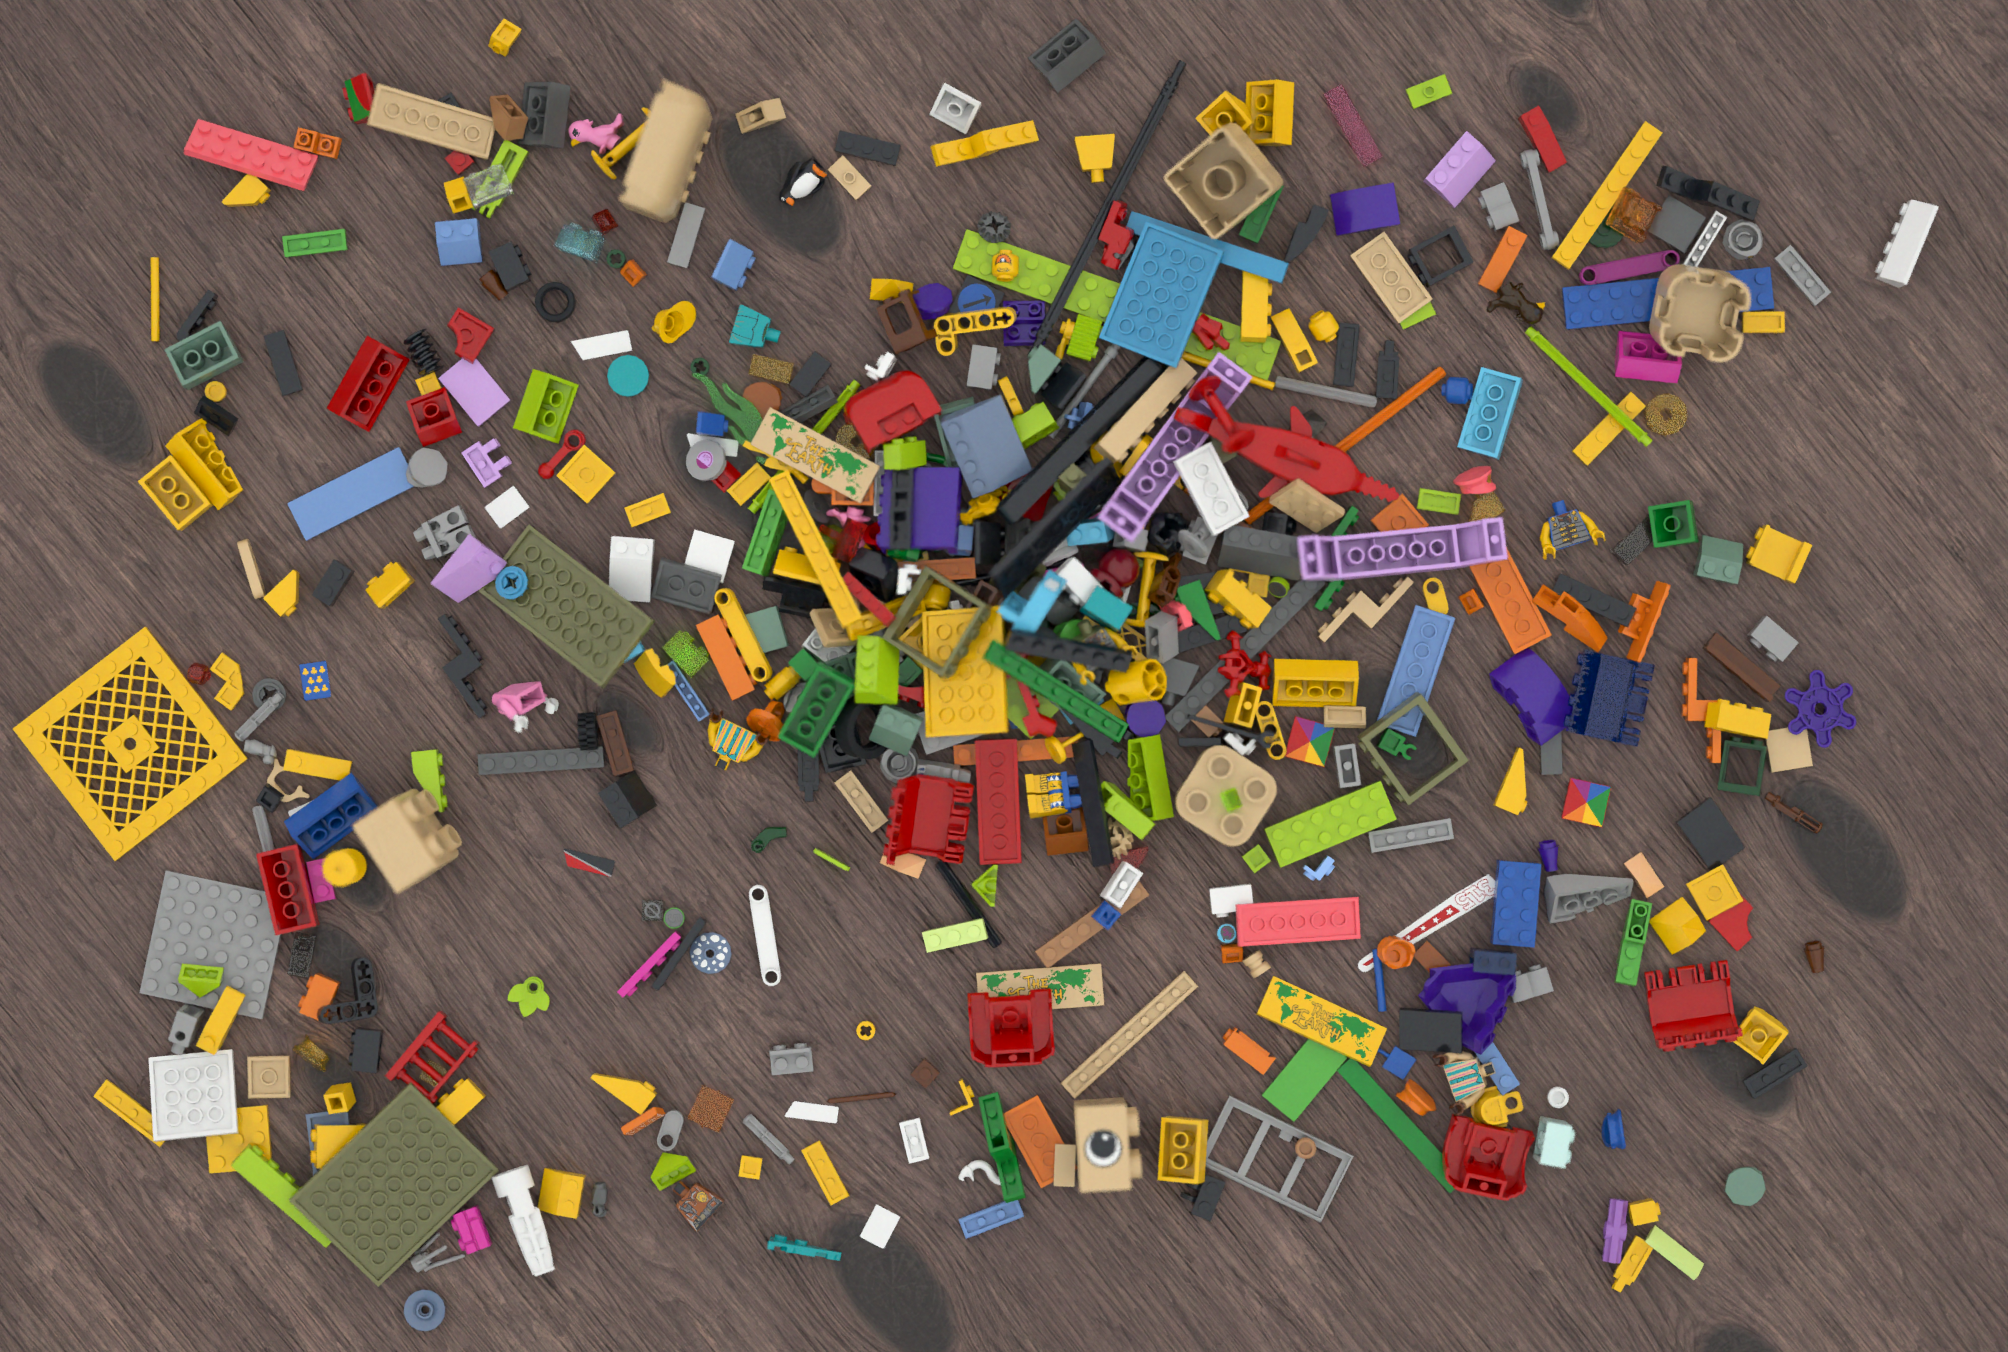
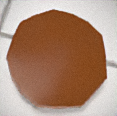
M767 382L752 383L744 390L741 407L750 419L763 421L770 407L776 411L779 410L782 400L781 391L775 385Z

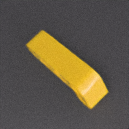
M999 307L950 313L937 318L934 322V328L938 335L935 337L938 352L943 356L951 355L958 347V333L1011 326L1017 318L1016 311L1011 307ZM1005 312L1008 316L1011 315L1008 322H1006V319H998L996 321V317L1003 316ZM986 314L990 317L991 322L989 325L981 322V315ZM961 317H966L970 320L969 327H963L960 324ZM944 319L949 322L948 330H943L940 327V320ZM944 340L952 343V350L948 351L943 348L942 343Z

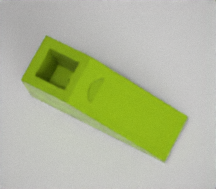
M438 749L411 752L413 774L423 789H427L435 797L439 805L438 811L445 812L444 808L448 807L447 795H443L442 789L446 785L445 775L441 774L440 766H443L442 753H439Z
M1103 781L1101 788L1105 811L1143 840L1156 824L1115 784Z

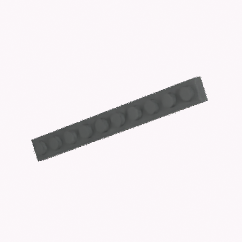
M1301 578L1288 591L1286 596L1282 597L1271 608L1259 627L1250 629L1240 640V649L1245 650L1251 660L1325 583L1316 580H1302ZM1220 660L1165 715V719L1178 732L1191 720L1187 718L1188 714L1195 716L1230 681L1218 672L1219 667H1225V661Z

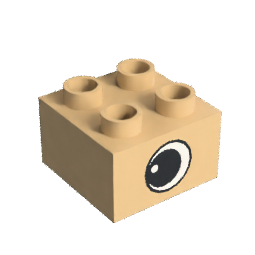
M1124 1097L1074 1100L1080 1192L1130 1190L1131 1179L1142 1178L1139 1149H1129L1128 1144L1129 1136H1139L1137 1108L1126 1107Z

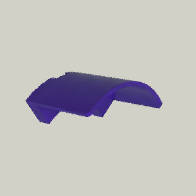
M1526 648L1518 652L1489 673L1493 689L1510 706L1515 704L1520 711L1518 717L1525 728L1527 737L1540 746L1577 720L1578 715L1575 706L1565 687L1551 668L1531 649Z

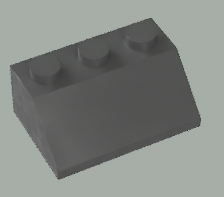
M1075 19L1029 56L1028 59L1047 83L1058 93L1092 64L1097 62L1106 52L1096 37Z
M555 82L524 83L522 111L528 117L523 139H518V145L564 148L570 86Z

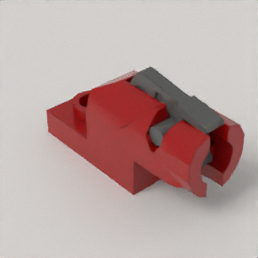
M1114 200L1098 238L1108 243V245L1104 246L1100 262L1116 270H1120L1135 247L1132 242L1134 230L1120 223L1127 214V203L1121 200Z

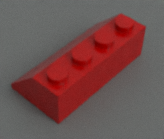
M367 336L326 409L370 432L410 359Z
M295 844L256 854L275 936L320 925L301 846Z

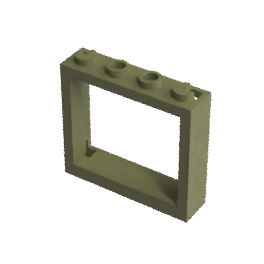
M925 566L895 615L896 619L889 625L882 638L935 673L949 679L950 676L956 673L958 669L957 664L960 659L964 658L968 653V646L971 641L975 640L979 635L980 626L988 620L992 606L933 568ZM935 579L979 607L943 667L899 639Z
M1419 692L1411 695L1357 736L1360 740L1358 745L1364 753L1368 752L1372 757L1370 759L1371 764L1376 770L1380 768L1383 772L1382 779L1388 786L1392 785L1396 790L1393 793L1400 803L1404 801L1407 805L1413 803L1469 761ZM1417 705L1455 760L1408 794L1370 740Z

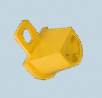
M1496 1085L1485 1088V1092L1480 1099L1470 1106L1471 1115L1475 1122L1497 1127H1506L1508 1122L1507 1115L1523 1110L1519 1092L1513 1091L1501 1095ZM1507 1098H1516L1517 1106L1514 1109L1506 1107L1505 1102Z

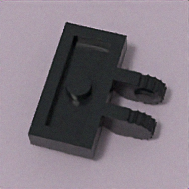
M1205 1174V1182L1202 1185L1185 1183L1187 1187L1199 1190L1197 1197L1187 1192H1181L1180 1197L1195 1202L1191 1214L1211 1221L1226 1182Z

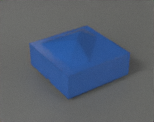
M1104 900L1091 917L1109 930L1121 913Z

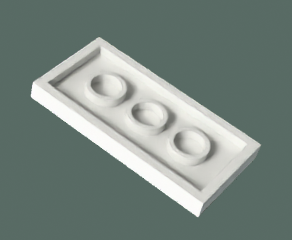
M1211 442L1173 462L1212 536L1249 517Z

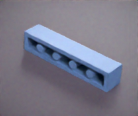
M673 660L668 663L669 669L675 674V687L700 722L710 715L709 711L676 662Z

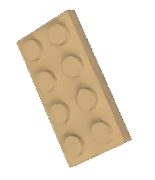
M1382 232L1350 255V258L1398 324L1432 300L1430 294L1385 232Z

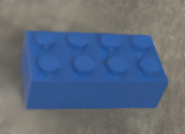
M1497 860L1491 944L1535 948L1541 876L1540 863Z

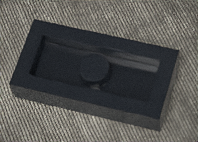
M206 396L199 400L194 414L227 436L233 432L238 421L237 417Z

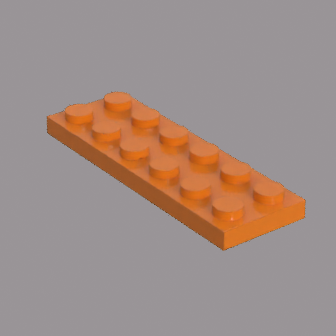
M1506 547L1508 559L1469 566L1513 654H1516L1552 634L1537 605L1532 602L1533 598Z

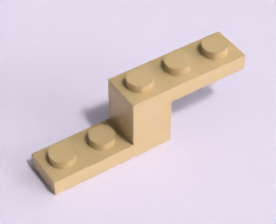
M1400 577L1393 585L1395 590L1390 595L1386 593L1378 601L1381 604L1379 607L1362 591L1358 593L1354 591L1346 599L1348 604L1343 609L1339 607L1332 614L1334 619L1329 624L1325 622L1319 628L1318 632L1320 634L1317 637L1324 643L1351 613L1359 618L1369 629H1372L1414 582L1409 577L1405 579Z

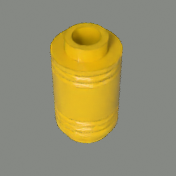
M786 666L764 685L766 687L764 692L771 700L775 698L778 701L799 683L801 676L791 666Z

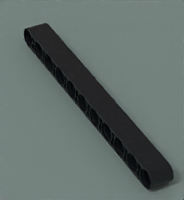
M1144 356L999 502L995 510L1009 525L1015 523L1059 479L1058 477L1165 371L1166 366L1161 362Z

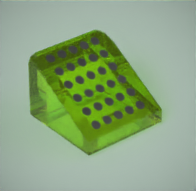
M1236 788L1221 792L1227 812L1242 807Z

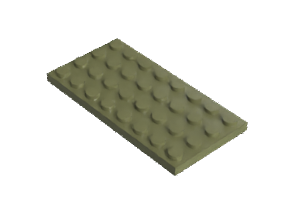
M531 525L526 527L503 557L507 562L504 568L516 566L525 572L529 581L527 582L528 589L523 592V596H519L515 600L505 599L496 590V578L478 590L602 688H605L655 622ZM508 577L510 582L508 587L511 586L516 589L515 582L517 579L513 580Z

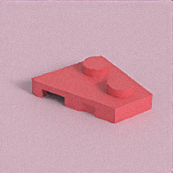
M1172 600L1164 607H1160L1162 612L1177 617L1178 633L1193 625L1192 615L1185 605Z

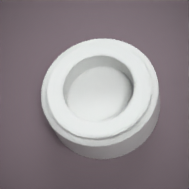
M1553 1087L1547 1094V1100L1551 1106L1562 1108L1568 1103L1569 1095L1562 1087Z

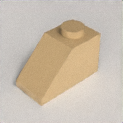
M780 98L761 101L736 113L742 134L772 125L786 118Z

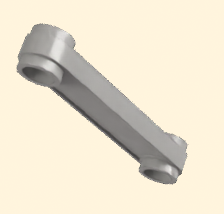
M1537 149L1525 150L1520 153V160L1523 169L1527 168L1542 231L1539 234L1542 250L1555 249L1560 246L1556 230H1552L1537 167L1540 165Z

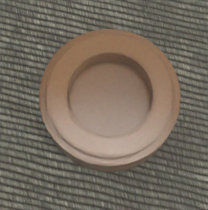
M1302 1137L1296 1142L1295 1151L1299 1157L1309 1159L1316 1152V1144L1311 1138Z

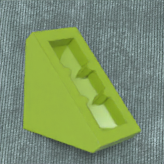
M182 964L178 982L201 998L220 986L224 968Z
M663 1152L651 1175V1179L659 1191L696 1172V1169L688 1157Z

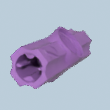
M1610 1198L1608 1216L1603 1229V1239L1605 1240L1602 1261L1621 1263L1623 1241L1626 1240L1627 1200Z

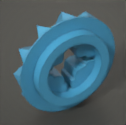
M509 566L501 570L497 575L495 586L497 592L502 597L515 600V598L523 596V592L528 589L527 582L529 580L522 569L516 566ZM508 577L513 580L517 579L515 582L516 589L511 586L508 587L510 585Z

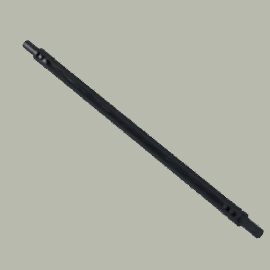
M1179 60L1171 77L1167 78L1035 335L1036 339L1029 353L1035 346L1039 348L1044 341H1047L1098 241L1114 200L1120 199L1179 84L1177 81L1186 66L1185 62Z

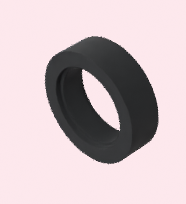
M855 696L845 702L835 724L836 739L843 752L863 759H874L885 752L886 747L873 741L860 746L854 736V725L859 713L863 709L870 707L877 720L883 704L855 703Z

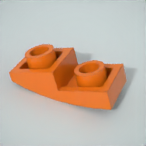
M298 128L293 148L337 159L342 139Z

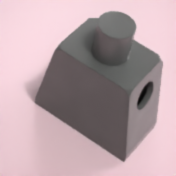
M1174 658L1169 659L1163 664L1161 663L1167 677L1166 692L1161 703L1173 706L1176 694L1185 696L1199 665Z

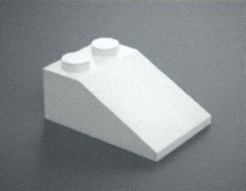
M611 536L609 586L628 601L650 602L655 547L654 539Z

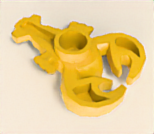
M1004 485L992 492L972 498L968 502L971 509L967 513L960 514L962 524H972L973 519H979L995 513V508L1000 502L998 496L1003 495L1002 491L1007 492V487Z

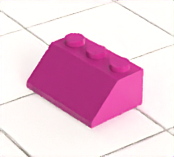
M1618 331L1615 377L1678 383L1682 356L1672 355L1652 338L1651 334Z

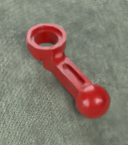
M578 429L567 432L562 448L548 463H542L539 466V476L543 479L553 477L555 473L554 468L569 452L580 450L585 445L586 437L584 433ZM571 435H576L579 438L578 446L570 444L569 437Z

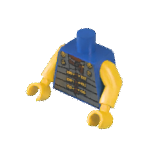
M1564 500L1552 503L1555 516L1546 518L1547 521L1543 524L1540 534L1544 560L1547 559L1546 554H1552L1553 559H1555L1556 550L1591 540V536L1594 545H1598L1597 538H1603L1604 542L1606 541L1603 531L1599 530L1594 521L1585 513L1577 511V509L1567 512Z

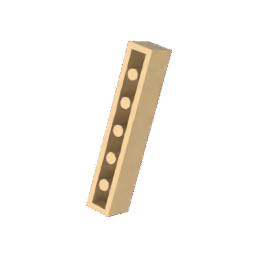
M1182 358L1177 369L1168 366L1100 440L1094 449L1103 457L1109 458L1113 464L1116 461L1121 463L1128 455L1126 450L1130 446L1134 448L1142 440L1139 436L1144 431L1148 433L1155 426L1153 421L1157 416L1161 419L1169 410L1166 408L1170 402L1175 404L1182 396L1179 392L1183 388L1188 389L1195 382L1193 377L1197 372Z

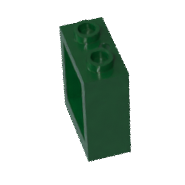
M1730 737V741L1725 740L1717 790L1760 796L1768 746H1763V741L1751 740V743L1748 744L1742 743L1743 738ZM1730 746L1761 751L1756 787L1725 782Z

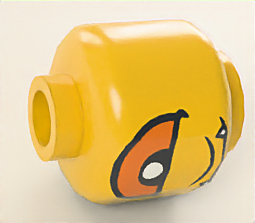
M1000 250L999 254L992 257V275L998 281L1010 282L1018 276L1019 257L1012 254L1011 250Z

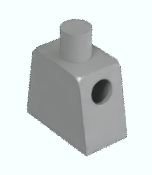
M185 1003L177 1011L168 1038L170 1042H173L171 1052L183 1055L185 1047H189L194 1042L205 1014V1009Z

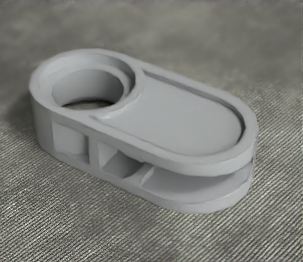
M671 1110L664 1116L657 1137V1144L664 1151L672 1150L677 1144L684 1122L683 1115L678 1110ZM670 1135L673 1138L672 1145L664 1146L661 1142L662 1136Z

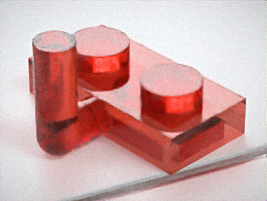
M847 517L841 533L826 525H821L819 531L837 540L831 556L849 563L855 556L868 525Z

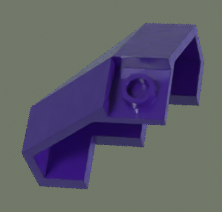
M1473 963L1430 968V978L1426 980L1424 989L1418 996L1428 1009L1462 1011L1463 1046L1481 1055L1493 1042L1496 1035L1493 1033V1030L1498 1022H1502L1508 1008L1504 1006L1509 995L1513 996L1516 990V974L1474 972Z

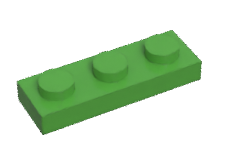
M346 229L282 236L285 258L348 250Z

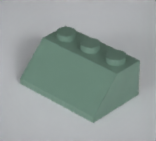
M221 321L164 349L182 386L187 390L244 362L234 341Z

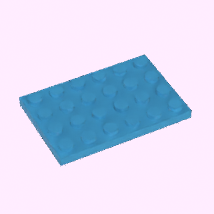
M1146 221L1099 338L1177 369L1224 251Z

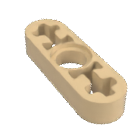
M249 539L238 541V549L255 599L265 597V588Z

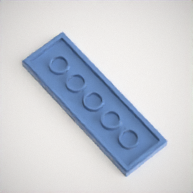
M398 447L287 504L305 540L308 541L415 486L407 480L408 462L401 448Z
M1415 605L1377 721L1416 692L1422 694L1428 702L1455 617ZM1416 705L1387 728L1416 737L1423 714Z

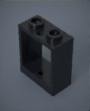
M1455 226L1409 249V255H1407L1411 265H1416L1420 272L1417 274L1422 285L1426 284L1427 287L1434 285L1474 262ZM1448 236L1462 263L1431 278L1417 251Z

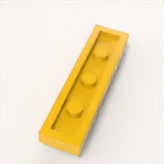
M1632 392L1617 405L1631 420L1646 407ZM1609 413L1572 452L1588 466L1624 427Z
M907 595L883 605L895 616ZM924 599L912 617L927 611ZM868 610L860 613L862 620L847 626L846 631L848 638L853 641L858 639V636L869 635L886 628V626Z
M105 1080L93 1097L157 1146L161 1147L165 1141H153L152 1113L111 1081Z

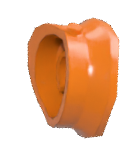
M1411 1079L1406 1082L1402 1092L1396 1093L1400 1100L1421 1116H1424L1429 1111H1436L1434 1099Z

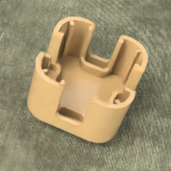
M1682 264L1672 265L1666 268L1658 279L1649 324L1650 334L1662 348L1672 355L1685 356L1687 351L1699 353L1710 361H1728L1738 354L1742 346L1743 334L1736 329L1739 310H1749L1751 302L1749 289L1744 283L1726 271Z
M1222 745L1210 746L1199 755L1193 770L1185 782H1182L1174 798L1175 808L1182 818L1216 840L1228 846H1238L1250 838L1272 804L1277 791L1276 783L1268 772L1229 747Z

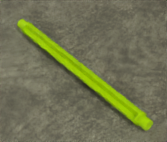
M1532 326L1526 330L1525 334L1530 337V340L1541 348L1627 429L1639 443L1641 442L1647 447L1653 441L1647 435V432H1644L1546 340L1539 331H1536Z
M853 380L849 386H846V389L837 398L838 403L832 405L812 430L819 434L824 432L843 409L847 400L857 393L856 391L861 385L856 380ZM778 470L774 476L781 474L785 471ZM769 482L748 507L754 514L760 508L762 509L768 490H773Z

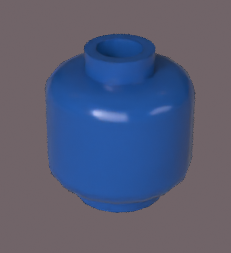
M1449 377L1446 384H1442L1441 393L1449 404H1466L1468 400L1472 399L1473 384L1466 377Z

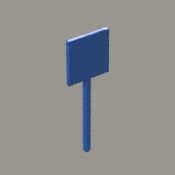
M1397 1046L1393 1048L1390 1054L1380 1048L1377 1051L1387 1057L1382 1067L1404 1080L1416 1061L1415 1057Z

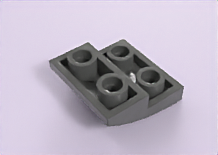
M1668 195L1648 227L1647 232L1685 254L1707 218Z

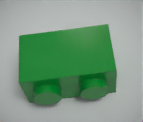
M804 648L788 662L805 681H808L818 663Z

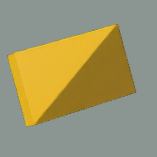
M872 279L870 300L883 301L893 296L896 299L899 297V292L907 289L912 292L913 283L895 279Z

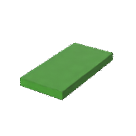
M1307 1039L1263 1092L1262 1096L1295 1122L1347 1057Z

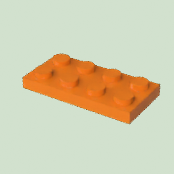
M1037 1094L1004 1112V1116L1011 1135L1040 1188H1043L1054 1182L1055 1144H1064Z

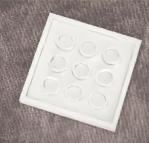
M232 1049L219 1050L215 1055L209 1052L149 1058L153 1141L239 1133L234 1054Z

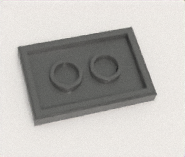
M662 557L651 598L711 615L715 603L714 596L718 591L722 575Z

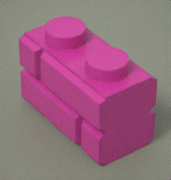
M478 1205L452 1215L454 1219L451 1220L454 1231H458L461 1239H458L462 1251L466 1250V1253L470 1254L492 1245Z

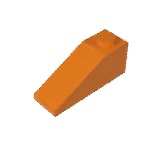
M1510 226L1505 229L1478 282L1479 285L1495 293L1498 292L1497 290L1504 281L1527 237L1526 234Z

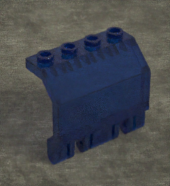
M1583 649L1582 653L1579 652L1576 665H1579L1578 673H1574L1572 685L1575 688L1574 693L1569 695L1568 706L1571 707L1569 714L1565 715L1563 726L1566 727L1567 732L1638 747L1639 737L1625 735L1623 732L1640 735L1641 730L1625 727L1626 720L1631 719L1636 722H1643L1644 717L1627 714V711L1645 714L1648 697L1631 692L1649 694V689L1636 687L1634 682L1635 678L1652 681V676L1636 673V671L1653 674L1655 665L1645 662L1639 663Z

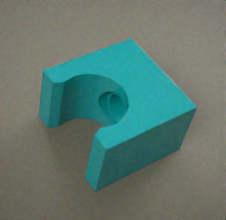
M1097 585L1079 612L1101 626L1108 627L1112 631L1117 632L1133 607Z

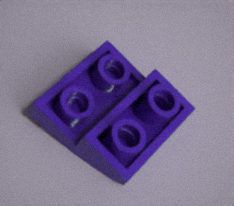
M1003 301V307H1011L1017 314L1015 322L1011 326L1003 328L1004 346H1032L1036 339L1035 335L1045 317V301ZM1005 312L1003 319H1006V322H1008L1011 315L1008 316Z

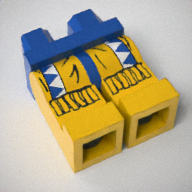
M1067 771L1044 775L1025 774L1030 819L1072 813L1071 809L1082 807L1081 795L1069 794V789L1079 788L1077 775H1067Z

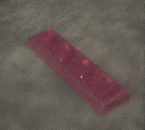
M1340 84L1324 93L1325 100L1363 167L1382 158L1383 156L1343 85Z

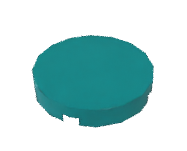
M625 355L618 357L612 362L608 368L607 378L614 392L621 396L632 397L644 391L648 385L649 372L641 359L636 356Z

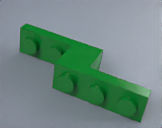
M1350 506L1331 536L1347 535L1345 530L1349 525L1353 527L1359 518L1357 515L1359 510L1354 506ZM1342 580L1330 581L1313 607L1319 611H1322L1323 608L1327 610L1333 602L1331 596L1335 591L1339 592L1345 582Z
M995 1092L978 1097L990 1155L997 1164L1004 1201L1009 1203L1026 1198L1015 1142L1007 1130L1000 1094Z

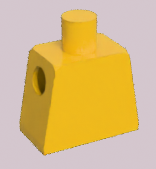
M1115 134L1078 136L1074 138L1082 172L1091 171L1092 183L1104 182L1103 170L1112 169Z

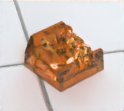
M1623 187L1605 224L1635 243H1643L1647 237L1644 234L1645 231L1651 227L1657 211H1661L1662 207L1640 197V193Z

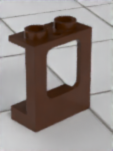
M907 289L899 292L898 298L895 299L893 296L882 301L884 305L876 308L895 354L908 351L938 336L935 328L927 331L913 296L920 293L919 290L910 292ZM903 302L912 322V328L897 334L887 313V308Z

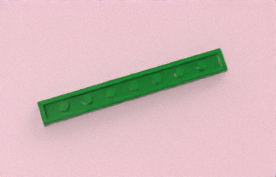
M996 640L991 641L983 656L984 660L1117 743L1120 742L1129 724L1015 652L1005 650V646Z
M1349 1058L1338 1068L1339 1074L1443 1187L1451 1193L1454 1188L1445 1178L1441 1152L1356 1060Z

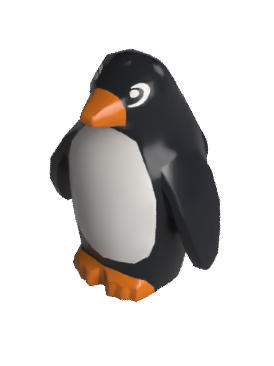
M814 156L803 164L797 162L790 168L779 194L781 202L793 206L795 200L814 194L823 187L825 179L822 178L827 176V172Z

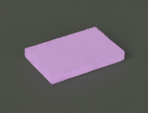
M462 358L438 378L478 427L511 401L477 359L471 364Z

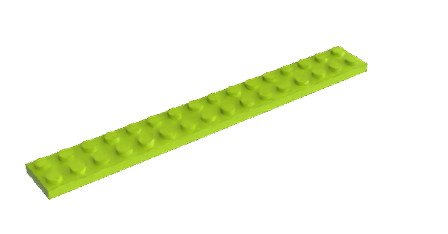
M967 229L953 269L1052 304L1071 266L1004 242H988L979 233ZM1000 250H1011L1012 254L1019 257V274L1013 278V281H998L992 275V257L999 254ZM1082 271L1063 309L1105 323L1120 283ZM1205 314L1210 319L1222 323L1220 335L1230 343L1229 349L1223 351L1221 348L1213 345L1211 350H1206L1198 338L1191 333L1184 351L1211 361L1220 352L1248 374L1268 380L1281 341L1267 336L1266 343L1240 342L1241 326Z

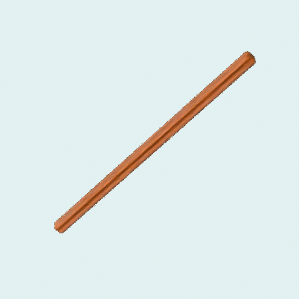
M1441 366L1436 368L1336 444L1335 447L1340 448L1344 452L1349 450L1445 377L1446 372ZM1270 496L1247 512L1249 517L1244 520L1248 525L1274 507V505L1269 503Z

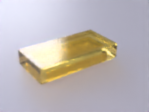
M753 354L748 374L789 384L794 364Z

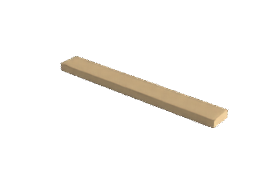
M1183 971L1061 1082L1063 1087L1075 1099L1190 995L1198 985Z

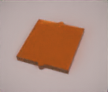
M703 1085L688 1119L701 1124L702 1128L707 1127L719 1133L734 1099L722 1094L720 1090L715 1091Z

